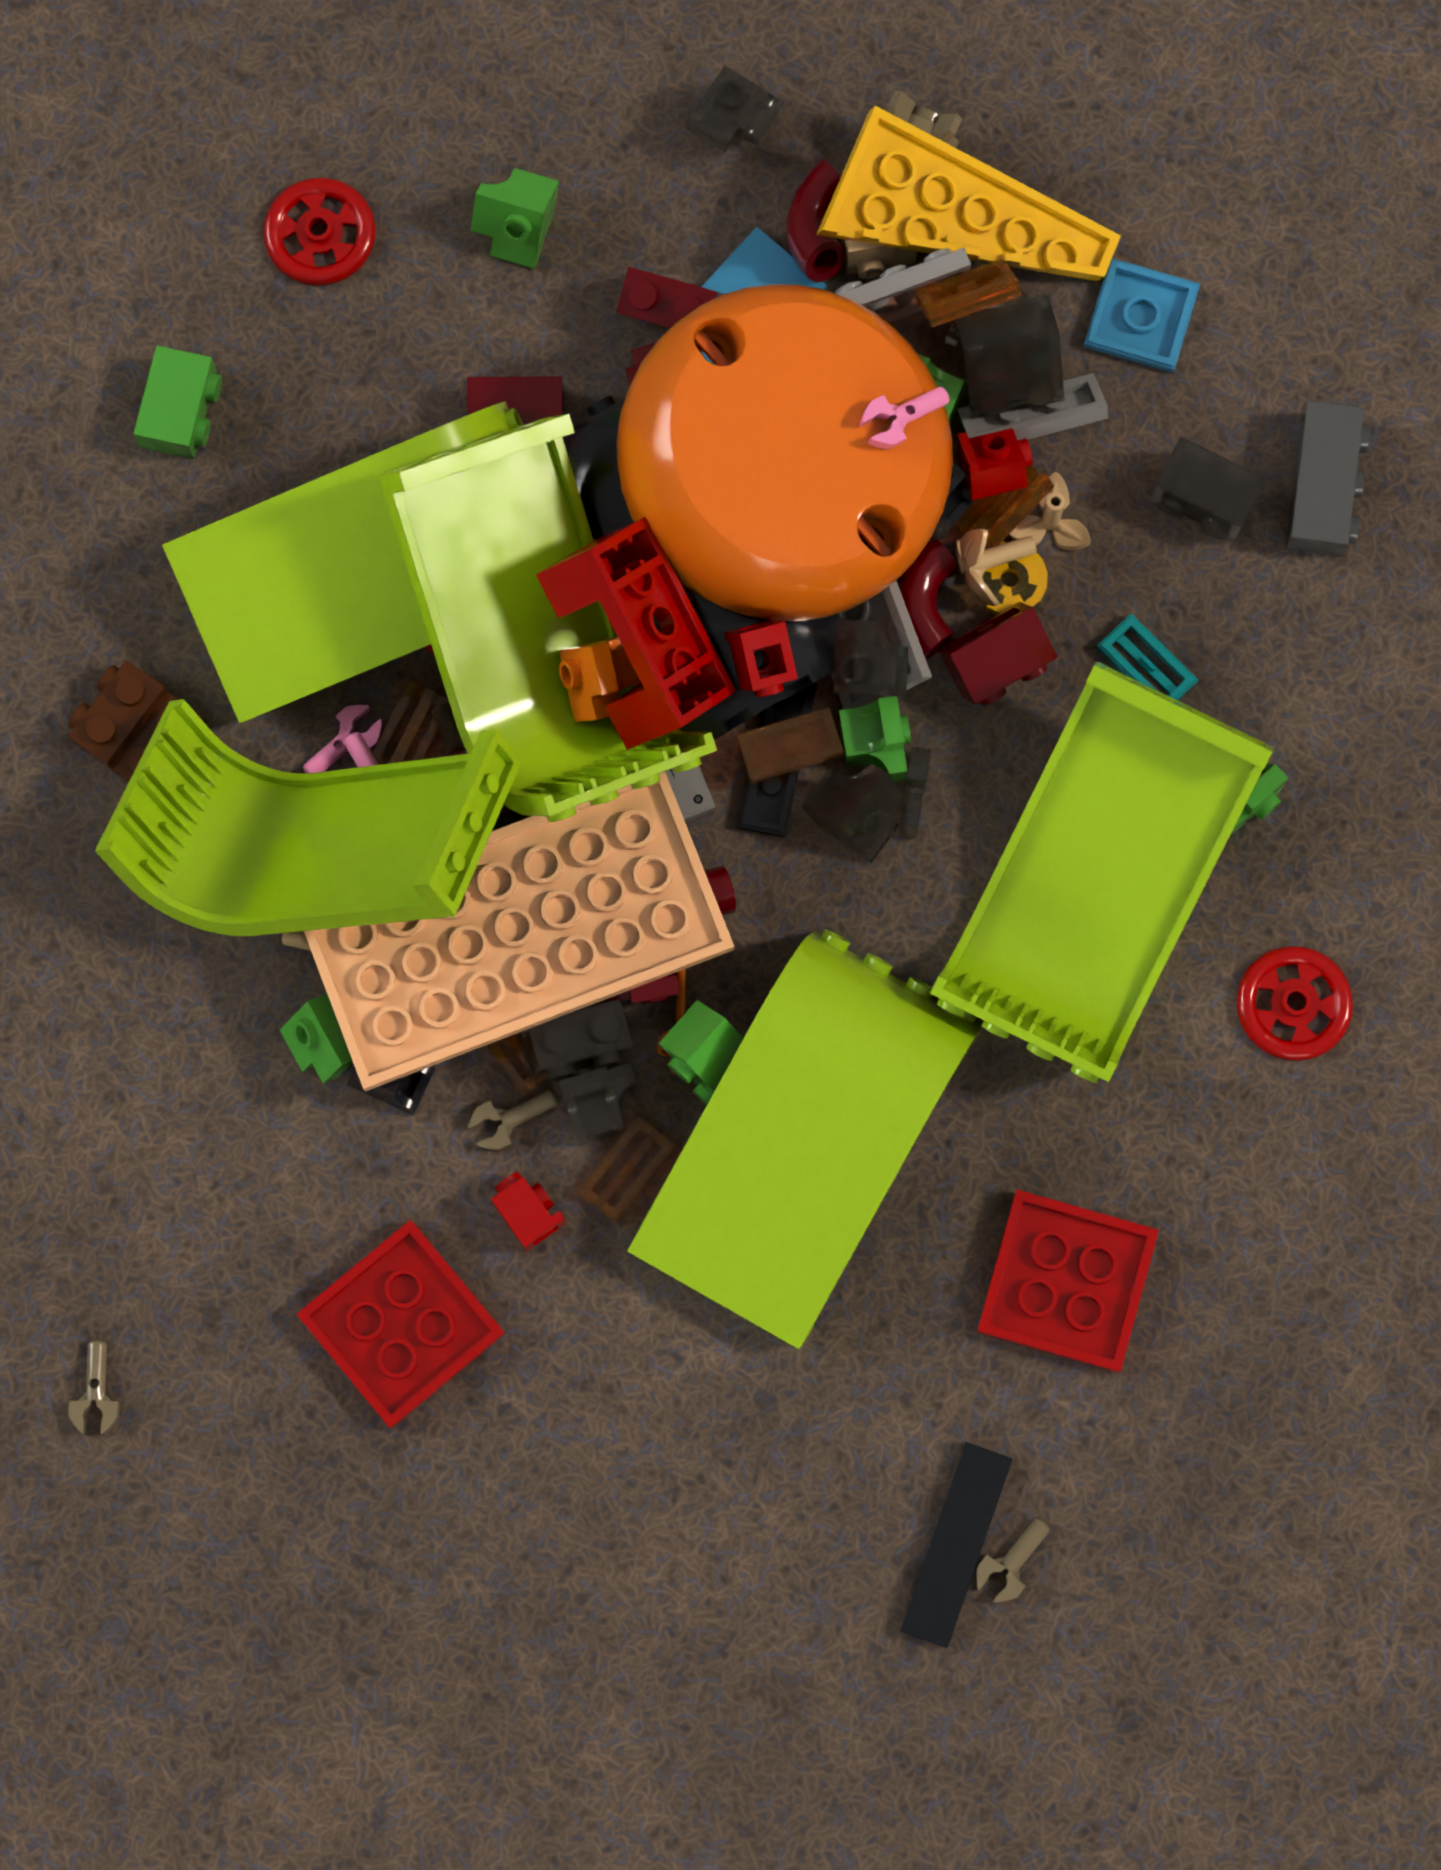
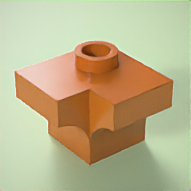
M618 637L559 650L561 659L559 675L562 684L568 691L574 722L609 717L604 706L615 700L618 693L624 688L641 684Z

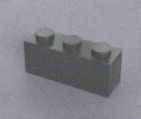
M1307 401L1301 417L1286 549L1342 557L1349 543L1356 544L1360 516L1352 515L1354 498L1361 499L1365 482V470L1358 469L1359 453L1367 452L1371 430L1370 425L1363 424L1365 408Z

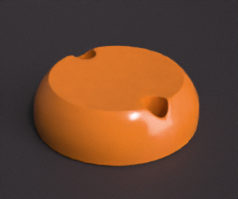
M791 284L752 286L723 294L702 304L676 322L655 343L642 361L627 391L620 414L617 434V467L622 493L633 522L646 517L652 532L666 553L682 584L702 598L724 609L747 617L764 620L798 622L825 618L848 611L870 600L890 586L915 562L930 540L941 518L950 490L953 467L952 436L945 406L907 423L903 430L907 439L903 444L892 449H882L867 443L871 437L888 431L890 424L893 422L892 420L885 421L877 418L859 427L860 419L869 403L882 395H885L888 403L899 406L938 388L926 364L912 345L892 325L870 309L849 298L824 289ZM699 351H703L713 364L705 360ZM859 535L873 548L874 553L861 541Z

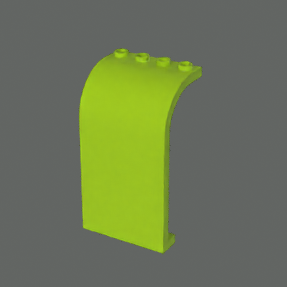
M506 401L484 408L162 544L239 724L431 645L378 475L522 426L523 422L515 408L509 409Z
M569 414L545 417L378 475L450 707L467 753L470 754L480 731L497 729L522 760L504 805L521 815L546 816L548 822H556L574 816L577 813L575 806L588 801L590 805L610 802L619 797L618 789L631 785L632 789L653 785L660 781L659 773L671 768L674 773L696 768L702 764L700 757L717 751L712 732H687L677 729L627 750L610 717L574 722L568 691L562 684L559 675V665L561 663L559 650L618 636L599 601L558 618L536 576L537 573L594 541L563 441L564 436L575 433ZM637 685L624 688L618 693L615 699H617L618 697H620L621 695H623L624 693L631 690Z
M1097 662L1093 666L1086 685L962 937L930 994L939 998L937 1004L952 1014L963 1017L965 1012H968L984 1020L981 1026L994 1035L1008 1039L1009 1035L1012 1034L1028 1042L1026 1049L1043 1059L1052 1061L1054 1056H1057L1073 1064L1070 1070L1087 1081L1097 1083L1099 1078L1109 1082L1150 994L1274 747Z
M184 699L169 701L95 852L131 891L155 909L184 924L222 935L258 936L455 917L522 760L497 729L480 731L470 754L317 773L284 772L260 765L238 754L224 744L207 727Z
M827 929L824 930L822 935L817 932L809 934L799 945L778 977L627 1250L630 1254L797 1349H800L808 1338L818 1316L962 1059L974 1044L983 1028L982 1024L975 1021L977 1017L968 1012H965L962 1017L941 1008L937 1004L938 1000L930 994L931 986L911 976L906 983L890 974L893 968L891 964L871 953H867L865 958L847 950L850 945L848 940Z

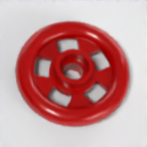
M310 178L289 186L273 201L264 222V243L268 255L275 266L289 278L303 284L315 286L338 283L356 273L368 259L376 235L374 216L367 201L351 186L331 178ZM326 197L336 199L344 204L339 214L336 215L329 209L321 208ZM302 202L310 210L306 211L299 218L298 222H294L288 216V213L294 206ZM321 223L327 226L326 232L322 235L317 236L311 233V228L316 224ZM342 226L357 227V236L354 244L341 243L343 237ZM295 234L303 250L291 256L283 240ZM331 251L334 252L336 263L315 267L314 254L322 255Z
M1287 946L1263 954L1248 967L1238 987L1237 1012L1245 1033L1261 1050L1280 1059L1303 1061L1325 1054L1342 1039L1351 1021L1353 998L1344 973L1330 958L1310 948ZM1289 965L1297 966L1299 979H1288L1282 983L1279 982L1276 969ZM1320 976L1326 981L1332 992L1330 996L1323 1000L1319 999L1317 991L1310 984L1311 981ZM1258 989L1271 990L1273 992L1270 999L1271 1011L1256 1009ZM1292 994L1301 996L1304 1001L1303 1009H1291L1287 1003L1288 996ZM1318 1012H1321L1330 1021L1326 1028L1316 1035L1307 1027V1024L1316 1017ZM1278 1020L1285 1026L1295 1028L1291 1041L1280 1039L1271 1033L1275 1021Z

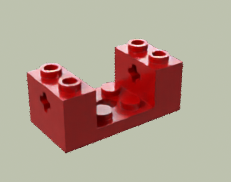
M646 517L588 543L536 574L558 618L599 601L616 632L632 667L641 681V684H638L604 706L627 750L682 728L736 692L666 553L652 532ZM653 616L658 620L660 624V632L654 625Z

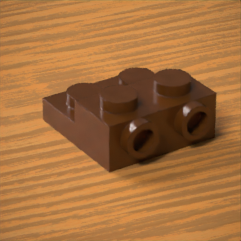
M125 660L120 668L111 665L101 676L97 688L102 692L93 704L89 706L83 703L75 710L68 723V726L73 729L68 737L73 744L129 783L169 701L179 699L167 692L162 684ZM195 711V713L206 724V718H204L202 715Z

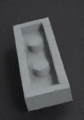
M1094 373L957 409L960 427L963 433H967L968 438L1013 428L1017 440L1023 438L1029 440L1108 419V406Z

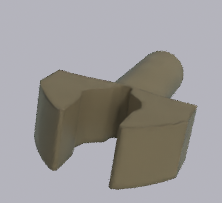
M547 1089L507 1110L494 1108L489 1100L476 1107L470 1118L468 1130L480 1126L485 1121L502 1122L493 1137L476 1143L478 1148L500 1152L512 1146L509 1138L514 1127L556 1107L558 1099L552 1090Z
M93 1340L88 1343L86 1392L77 1401L69 1400L68 1416L71 1422L84 1435L86 1434L85 1415L93 1406L94 1401H96V1406L102 1411L103 1415L100 1432L102 1435H105L120 1417V1402L111 1401L105 1393L107 1343L102 1340Z
M1035 1518L1004 1557L992 1559L989 1555H986L976 1569L977 1590L979 1591L983 1587L989 1575L997 1572L1000 1573L1006 1569L1005 1588L998 1593L992 1603H1001L1017 1598L1026 1587L1020 1582L1019 1570L1050 1531L1049 1526L1043 1520Z

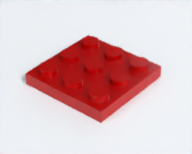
M1016 1189L976 1333L1119 1374L1124 1362L1159 1230Z
M411 1219L296 1314L390 1429H393L505 1335L502 1328Z

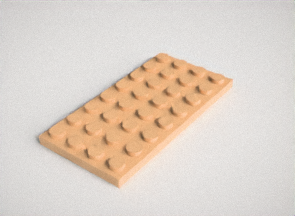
M665 771L659 773L660 781L653 785L638 789H632L631 785L618 789L619 797L610 802L590 805L588 801L575 806L577 813L569 818L548 822L546 816H531L492 831L455 917L304 931L364 1091L392 1082L734 950L733 941Z

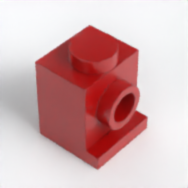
M1013 428L973 438H968L966 432L957 434L959 467L967 473L964 481L972 500L1027 487L1026 467L1033 466L1032 452L1027 438L1017 440Z
M766 620L724 632L726 642L730 643L741 690L754 691L755 697H764L784 691L782 683L798 679L784 621ZM758 650L764 658L763 664L759 668H757L754 653Z
M519 1171L509 1175L495 1186L494 1189L498 1194L491 1198V1201L526 1252L567 1224L560 1211L552 1216L549 1214L548 1210L555 1205L540 1183L536 1182L530 1187Z

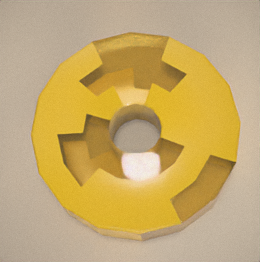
M1003 541V542H1000V543L991 545V546L988 547V548L995 547V546H998V545H1001V544H1004V543H1008V542H1011V541ZM1036 552L1034 555L986 569L983 574V581L1000 604L990 606L982 602L975 595L976 600L985 610L995 615L1017 602H1022L1035 608L1041 602L1047 589L1048 572L1043 559ZM1012 572L1018 577V583L1012 587L1006 586L1001 582V576L1004 573Z

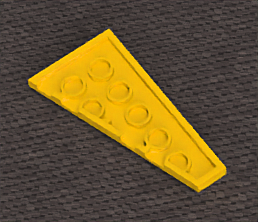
M876 105L867 114L816 234L929 254L945 248H949L951 252L965 248L971 261L1092 281H1099L1105 277L1121 235Z

